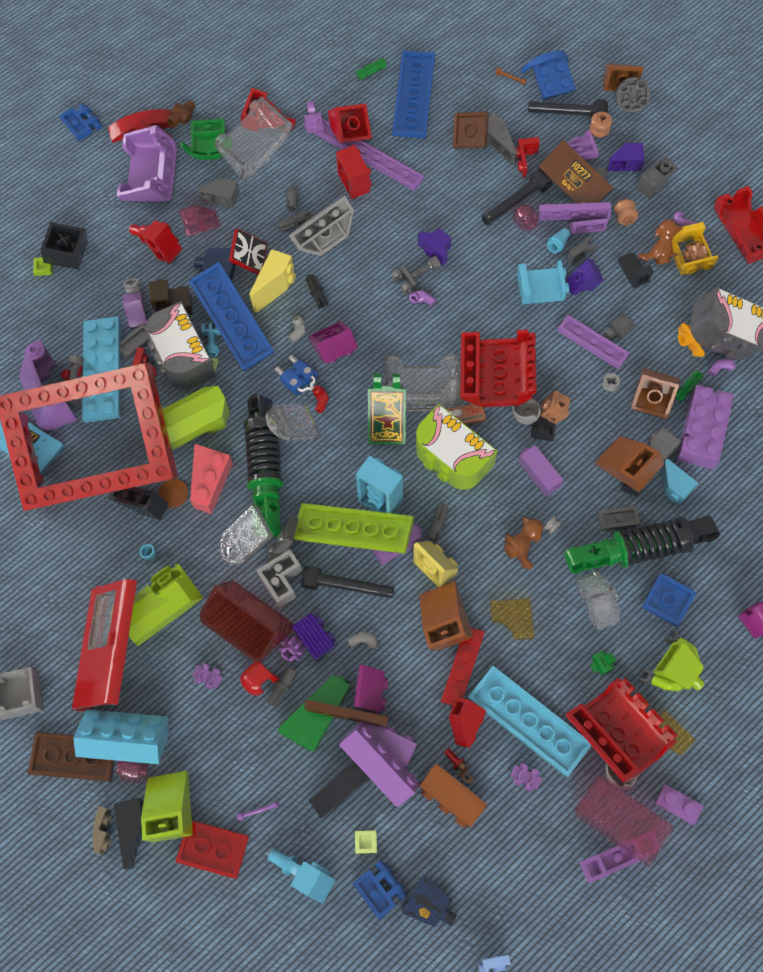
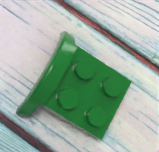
M225 118L191 121V147L186 145L184 141H181L180 144L184 151L193 158L214 160L225 156L229 152L232 138H229L226 143Z

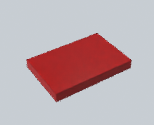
M192 820L193 835L182 838L175 862L238 879L250 836Z

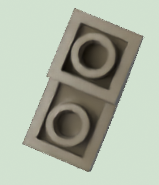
M98 806L94 820L93 848L94 853L104 855V852L108 851L112 842L110 838L111 833L104 831L105 827L109 826L112 815H110L111 810Z

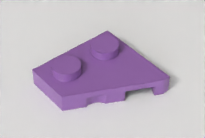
M590 130L585 131L584 136L580 138L577 136L572 141L567 142L584 160L598 158L599 152Z

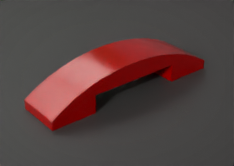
M146 110L119 119L108 127L112 143L123 140L124 134L133 132L137 121H143L150 126L160 125L161 129L170 128L171 126L168 125L167 119L171 116V110Z

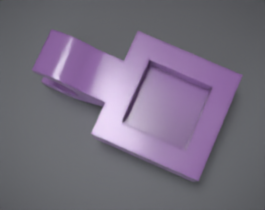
M307 102L309 114L304 115L307 134L324 131L321 112L315 113L314 102Z

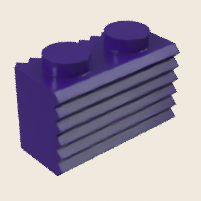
M310 613L294 624L292 628L299 639L302 640L303 645L315 662H317L335 649L334 642L336 639L330 631L325 632L323 629L325 624L319 615L315 617L313 613Z

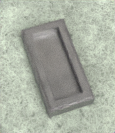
M144 323L120 342V351L127 360L135 355L137 347L144 348L148 345L147 342L150 341Z

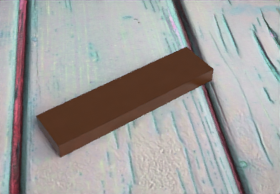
M311 700L305 701L304 708L308 712L359 723L363 722L364 724L386 728L388 724V717Z

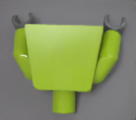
M670 630L669 633L674 638H670L668 635L665 636V641L671 644V646L653 671L655 675L651 676L650 671L644 669L641 672L647 674L648 678L643 679L639 677V681L641 683H648L650 681L652 685L668 691L678 692L682 689L689 690L691 687L698 691L704 686L705 682L699 677L704 667L700 662L697 648L683 637L679 638L676 630Z

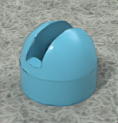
M145 544L140 548L139 554L144 560L152 561L155 559L157 552L151 544Z

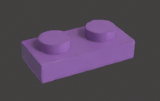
M666 784L662 786L654 803L691 825L696 824L704 807Z

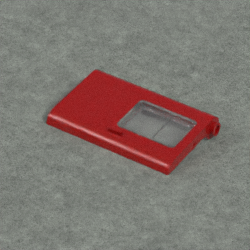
M125 579L104 586H96V588L91 590L72 710L85 712L86 709L93 710V706L118 705L137 585L136 580Z

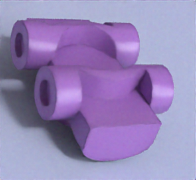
M205 663L202 666L197 665L192 674V677L195 678L194 682L201 685L203 681L205 683L204 687L210 690L212 687L218 688L223 679L219 675L221 671L213 668L211 672L208 670L210 666Z
M523 763L519 767L515 765L510 775L514 779L513 783L518 786L521 783L524 784V789L530 792L533 789L537 790L542 780L539 777L540 772L536 769H532L531 772L527 771L528 766Z

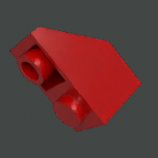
M456 698L449 714V720L455 744L470 749L476 739L477 731L483 723L486 710L468 699Z

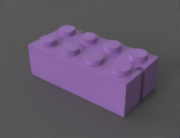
M696 385L691 394L676 460L711 470L715 469L720 461L734 394L720 390L714 393L712 388Z

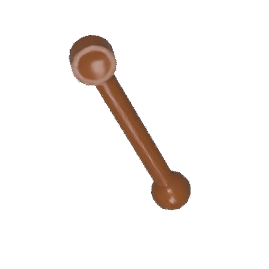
M496 68L495 70L496 75L506 76L520 82L521 85L527 83L525 78L520 79L505 73L501 68Z

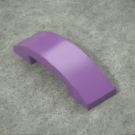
M651 831L579 862L588 884L663 851L654 832Z

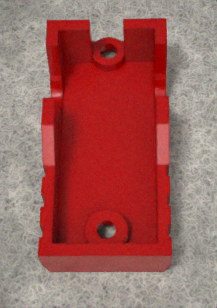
M749 186L737 190L733 197H730L729 193L718 197L714 204V211L734 243L737 244L738 250H741V254L745 257L747 264L763 259V207L761 206L755 211L752 209L751 199L753 192Z

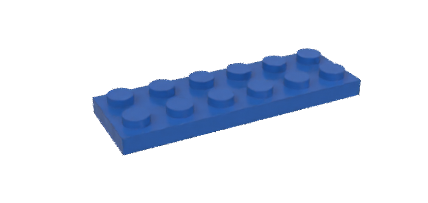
M402 50L392 136L426 139L435 53Z
M220 262L189 280V283L243 371L248 370L275 353Z

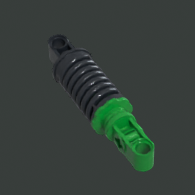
M252 394L247 403L249 419L243 424L247 450V489L254 492L252 499L254 501L256 534L275 539L281 532L280 495L278 490L284 486L282 474L280 473L281 456L279 453L280 441L278 439L280 425L279 421L273 418L272 400L258 394Z
M679 516L674 520L662 521L653 525H646L645 527L641 526L638 529L633 528L622 532L615 531L613 539H603L601 542L569 548L564 552V557L570 572L573 574L603 566L610 567L616 563H619L622 568H626L635 563L639 564L641 561L655 560L656 557L660 559L663 556L669 557L671 554L690 553L693 551L695 544L714 541L720 536V532L711 516H704L687 521L684 516Z

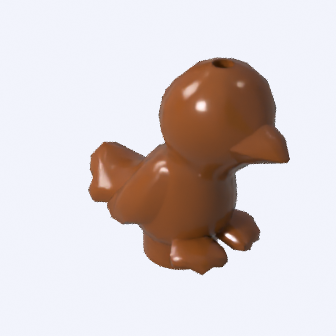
M671 219L664 220L655 231V237H660V239L654 244L651 251L638 254V258L643 261L655 259L656 265L671 262L670 257L678 255L672 252L673 237L683 228Z
M523 517L522 531L513 537L509 534L505 535L506 544L504 545V550L510 559L516 557L523 569L533 568V564L528 559L531 541L534 540V542L538 543V540H541L543 524L540 520Z

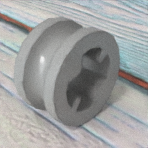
M130 278L123 282L127 294H134L141 290L137 278Z
M608 373L603 379V388L608 392L616 391L620 384V378L614 373ZM612 380H613V381H614V384H610V385H609V384H608V381H612Z
M556 516L552 517L543 528L548 530L550 535L562 524L561 521L556 520Z

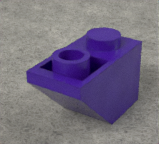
M625 143L609 158L607 171H641L645 161L643 143Z

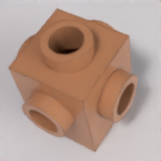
M556 390L543 400L540 416L555 424L562 419H566L569 414L568 407L571 398Z

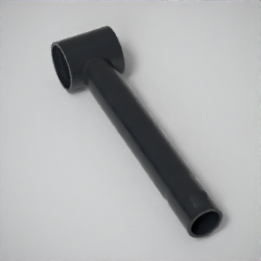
M598 99L593 102V105L529 101L528 112L593 117L597 112L608 113V102L604 99Z
M538 169L530 177L529 184L483 215L482 221L485 225H489L535 191L546 192L553 184V181L541 169Z
M315 566L304 567L300 585L303 588L317 590L320 585L393 599L395 587L321 574L322 569Z

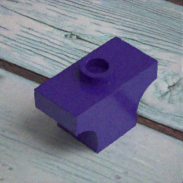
M440 228L432 233L424 231L419 233L417 245L424 250L428 257L436 256L441 266L446 264L447 251L451 249V238Z
M587 259L566 279L571 295H577L587 290L593 291L604 281L593 259Z

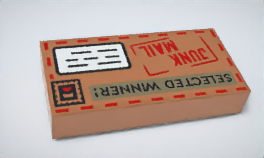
M474 404L447 409L448 412L465 425L486 421L483 407Z

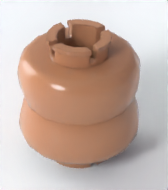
M597 112L593 115L590 124L592 135L602 138L609 134L612 125L611 115L606 112Z
M621 199L615 205L614 212L617 215V222L619 224L629 226V224L632 225L637 220L638 211L633 200Z

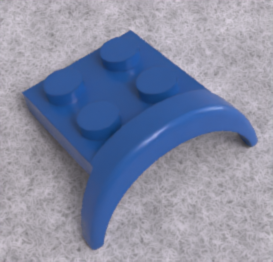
M552 51L539 55L530 60L521 69V72L525 73L533 68L543 100L575 91L574 82L567 63L568 56L564 51Z

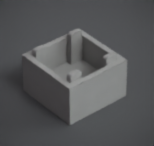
M28 667L0 674L1 720L43 711L39 673L37 670Z

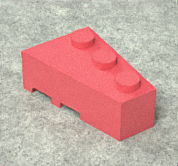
M194 444L190 501L195 509L212 514L233 462L230 455Z

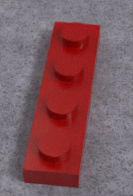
M470 627L474 638L459 644L440 703L453 707L456 698H464L485 633L484 631Z

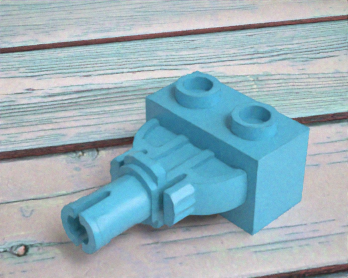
M273 849L268 855V860L282 868L283 874L289 876L291 873L295 876L290 886L322 904L324 903L336 881L330 877L331 872L314 861L311 865L305 861L302 865H299L296 856H286L276 849Z

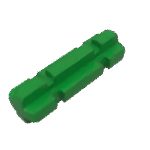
M380 58L377 62L375 61L363 67L364 69L357 70L356 75L358 79L362 80L366 78V75L368 77L378 72L379 69L385 68L387 66L384 58Z
M695 371L678 389L675 398L678 401H683L697 383L702 380L703 374Z

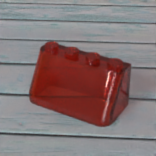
M234 580L215 585L199 614L200 620L205 626L253 661L265 659L290 634L294 623Z

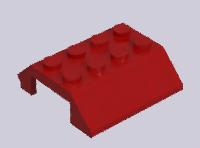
M517 330V338L481 340L480 332H462L460 399L479 407L519 406L532 399V395L537 393V381L535 380L537 378L535 364L536 348L534 347L536 346V334L529 333L528 330Z
M617 678L610 683L605 692L586 705L579 704L566 713V717L624 783L633 780L666 754L677 742L675 738L678 737V734L668 724L661 729L660 725L665 720L654 708L648 712L645 711L650 704L639 692L634 696L631 695L636 688L627 678L622 681L620 678Z

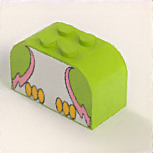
M440 404L419 424L416 431L417 456L423 462L426 469L437 473L438 478L442 482H447L457 489H470L476 486L495 465L498 451Z

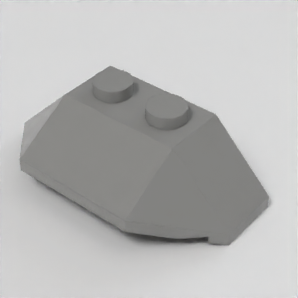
M343 196L297 227L289 237L298 251L322 256L349 236L354 209L347 198Z

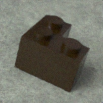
M157 279L149 282L150 302L155 313L178 302H182L187 314H193L192 296L189 287L179 286L170 289L167 279Z

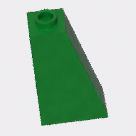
M332 675L307 700L341 707L351 690V686L348 684L349 680L340 675L338 677ZM304 702L277 731L282 736L315 754L335 717L308 712L304 708Z

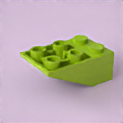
M188 771L147 779L141 816L142 841L154 843L193 835Z

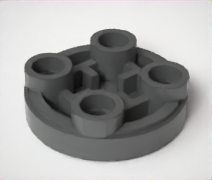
M626 78L619 84L616 90L617 104L624 111L631 113L642 110L649 103L650 87L642 78Z

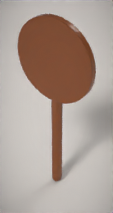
M169 479L161 484L158 489V495L169 503L168 508H176L187 500L188 488L179 479Z

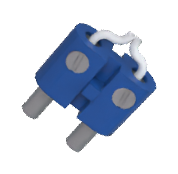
M293 355L288 357V360L293 363L291 370L288 368L286 371H283L279 366L275 368L274 371L281 376L280 381L295 395L306 390L311 391L318 377V373L303 359L298 360Z

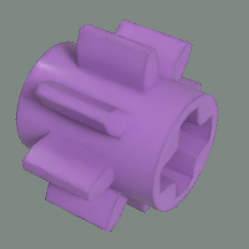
M293 636L290 640L286 637L282 641V646L279 650L285 660L292 662L294 659L299 661L306 648L303 647L302 640Z

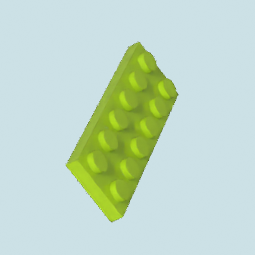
M302 503L297 517L299 520L294 540L406 554L414 517Z

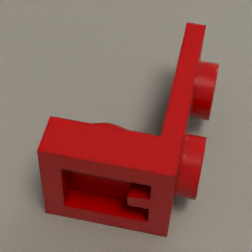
M539 137L518 139L515 149L519 160L517 163L518 171L521 172L522 178L526 177L528 168L525 155L538 153Z

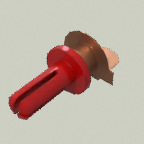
M450 748L446 749L444 754L454 763L453 769L460 771L457 776H460L466 783H472L473 778L467 772L471 764L465 765L464 758L460 760ZM465 774H467L470 777L469 780H466L464 778Z

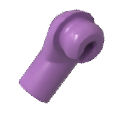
M423 290L409 295V300L414 304L426 302L433 306L436 302V298Z
M730 358L718 359L708 370V374L715 377L724 368L732 371L735 369L736 364Z

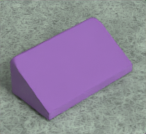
M608 218L569 223L570 233L581 234L605 231Z

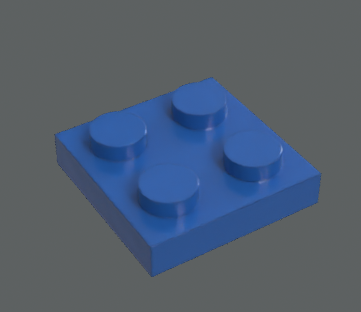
M660 573L641 608L678 627L697 592Z

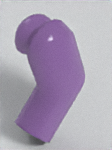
M675 212L672 218L681 227L697 223L683 218L684 214L682 212Z

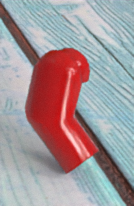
M316 385L312 389V393L318 401L315 411L323 413L329 401V396L323 387Z

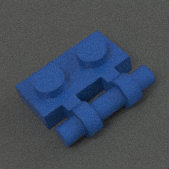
M83 103L79 104L78 111L72 107L59 115L60 120L78 142L93 133L91 127H95L97 130L102 128L100 120L93 116L90 108Z
M382 860L375 864L380 873L374 876L369 869L353 882L355 888L378 919H381L396 906L391 899L395 894L401 901L408 896L403 889V884L401 882L398 883L391 873L392 869L389 865L386 866ZM383 878L392 888L388 892L379 883Z

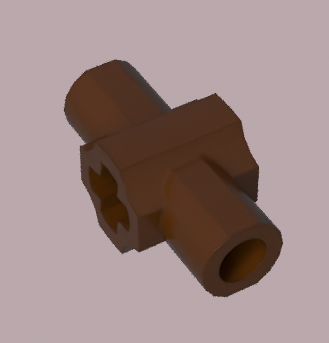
M187 100L183 105L176 103L170 112L171 116L167 119L168 125L175 128L180 123L188 124L192 117V112L196 108L194 102Z

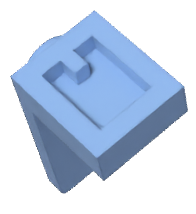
M505 954L481 959L482 965H478L479 972H489L491 968H493V972L506 970V965H511L509 955Z

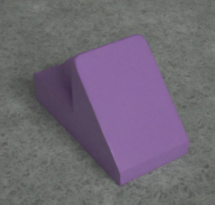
M141 292L123 295V307L130 329L138 328L143 323L146 326L147 318Z

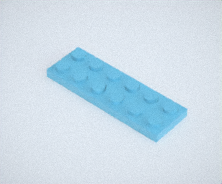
M119 316L84 321L83 358L85 360L83 377L121 369V319ZM121 389L83 398L82 420L85 423L121 418Z
M494 666L490 668L468 696L470 701L485 709L486 714L567 778L591 747V744L584 736Z

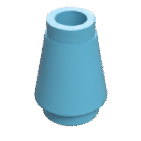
M562 228L548 239L547 248L549 251L558 253L563 250L570 236L569 230Z

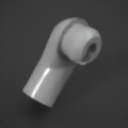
M300 316L293 318L294 331L288 336L292 343H295L306 331L305 321Z
M360 632L347 639L351 648L360 643L367 644L369 648H374L378 644L377 637L367 632Z

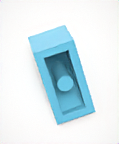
M668 459L661 467L664 493L670 501L681 505L694 490L698 482Z

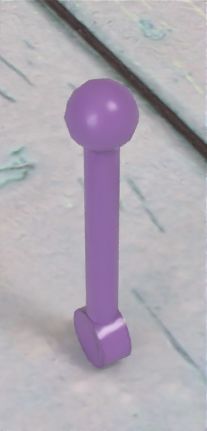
M279 802L246 813L239 812L236 818L242 821L244 817L280 807Z

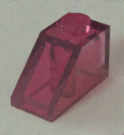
M197 205L179 210L187 236L220 226L215 210Z

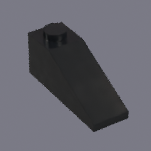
M137 487L111 492L108 498L133 511L157 520H161L169 505L157 493Z
M354 763L309 799V802L320 818H322L370 782L371 779Z
M141 798L114 803L123 869L126 870L133 869L142 838L141 816L144 801Z

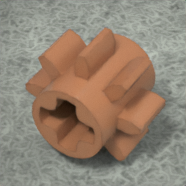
M699 241L688 243L686 245L687 250H683L684 258L686 261L690 260V262L704 259L703 255L707 254L706 247L700 244Z

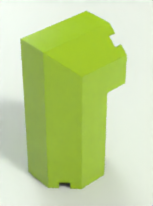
M219 386L204 387L162 409L172 450L206 432L214 434L226 427L227 419L230 416L228 404Z
M175 564L176 568L164 567L150 579L152 582L151 586L147 584L143 590L135 595L129 637L137 646L141 645L203 599V596L179 564Z

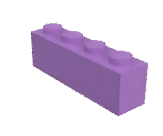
M363 722L359 723L340 742L339 746L396 807H399L416 792L420 783L415 775L408 772L401 760L395 757L388 750L387 745L380 741L374 735L372 729Z

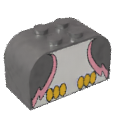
M716 287L694 301L690 323L692 336L700 345L711 349L713 352L726 355L727 358L736 360L746 359L763 350V307Z
M182 302L160 310L148 319L146 331L150 341L147 343L162 375L166 374L172 385L180 389H190L217 377L211 359Z

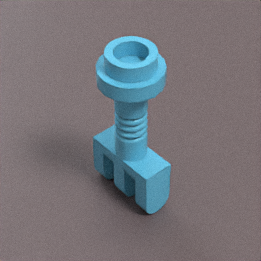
M212 322L208 323V329H206V324L202 323V336H208V345L205 347L209 358H215L219 354V347L215 345V335L221 334L217 327L213 328Z

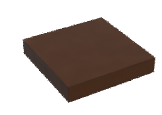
M487 111L455 113L452 148H487L489 113Z

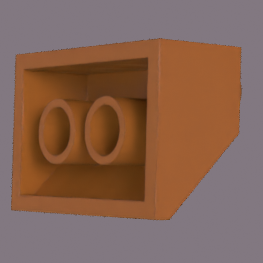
M436 763L419 787L422 790L420 794L429 801L435 800L439 804L437 808L446 815L451 813L456 817L454 821L462 828L467 826L470 829L488 805Z

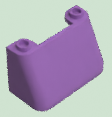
M157 125L124 134L122 147L131 156L128 184L122 183L118 185L117 197L123 201H170L173 194L177 146L174 139Z
M41 339L26 347L19 373L24 390L44 386L42 381L50 379V370L56 368L53 358ZM66 402L32 409L37 425L46 432L77 420L73 410L70 409Z

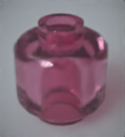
M525 204L515 210L513 219L522 231H530L537 226L539 216L531 205Z
M118 761L116 775H119L120 781L137 784L140 782L141 777L146 778L148 765L139 762Z

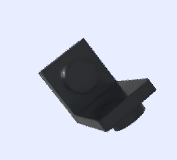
M633 252L618 258V262L633 288L650 282L654 272L651 265L642 267Z

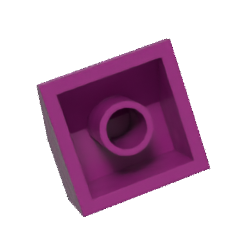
M341 321L308 336L320 360L325 364L334 363L337 361V358L343 355L348 356L358 349L351 329Z
M359 665L354 703L355 710L380 715L381 710L385 711L386 698H382L383 690H387L388 678H385V671Z

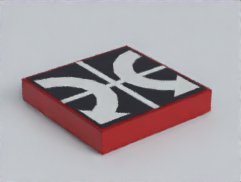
M237 228L233 235L229 262L259 275L264 265L268 243Z

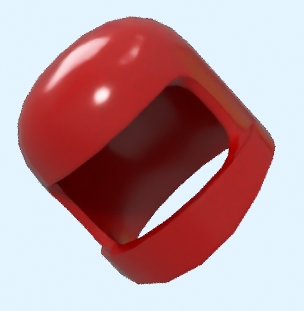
M258 659L240 676L242 687L254 696L264 693L260 687L267 679H270L273 683L280 679L277 675L271 673Z

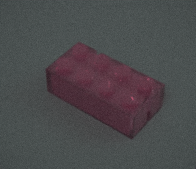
M599 775L589 788L588 796L585 794L575 809V814L578 818L628 853L632 845L634 847L632 851L633 856L648 867L652 865L673 832L672 824Z

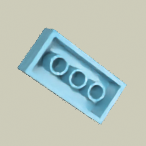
M369 456L356 473L358 502L375 512L396 514L403 504V476L397 469H390L385 466L381 459L377 457L374 459Z
M86 709L73 737L76 757L159 764L169 737L168 716Z

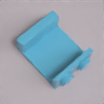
M561 260L557 261L556 268L527 271L526 263L518 264L517 278L522 305L565 300L566 293H569L568 282L565 283L566 268L562 267Z

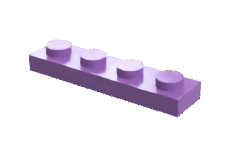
M611 202L539 205L540 221L610 219Z
M569 315L558 327L557 331L618 370L629 357V352Z

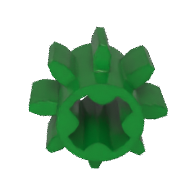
M603 650L591 657L593 662H591L590 666L594 673L600 672L601 676L615 669L613 664H615L616 659L612 653L608 654Z

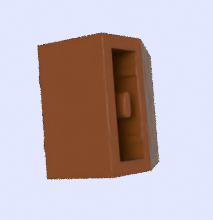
M619 436L595 462V465L637 492H640L664 463L660 452L645 443Z
M456 581L419 595L422 626L428 649L440 651L474 638Z

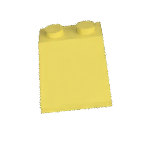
M271 249L249 293L254 312L258 313L288 290L290 284L294 283L296 274L294 273L292 256Z
M431 541L416 542L414 544L413 563L437 587L447 584L457 575V563L451 557L447 558L443 554V549L438 544L434 545Z

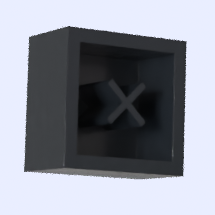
M50 222L40 249L43 263L79 270L88 243L86 229Z

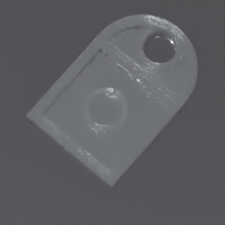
M306 404L274 405L266 413V423L269 429L281 439H317L321 435Z
M252 505L223 533L220 540V553L226 562L237 565L246 562L273 537L258 506ZM232 546V553L229 555V548Z

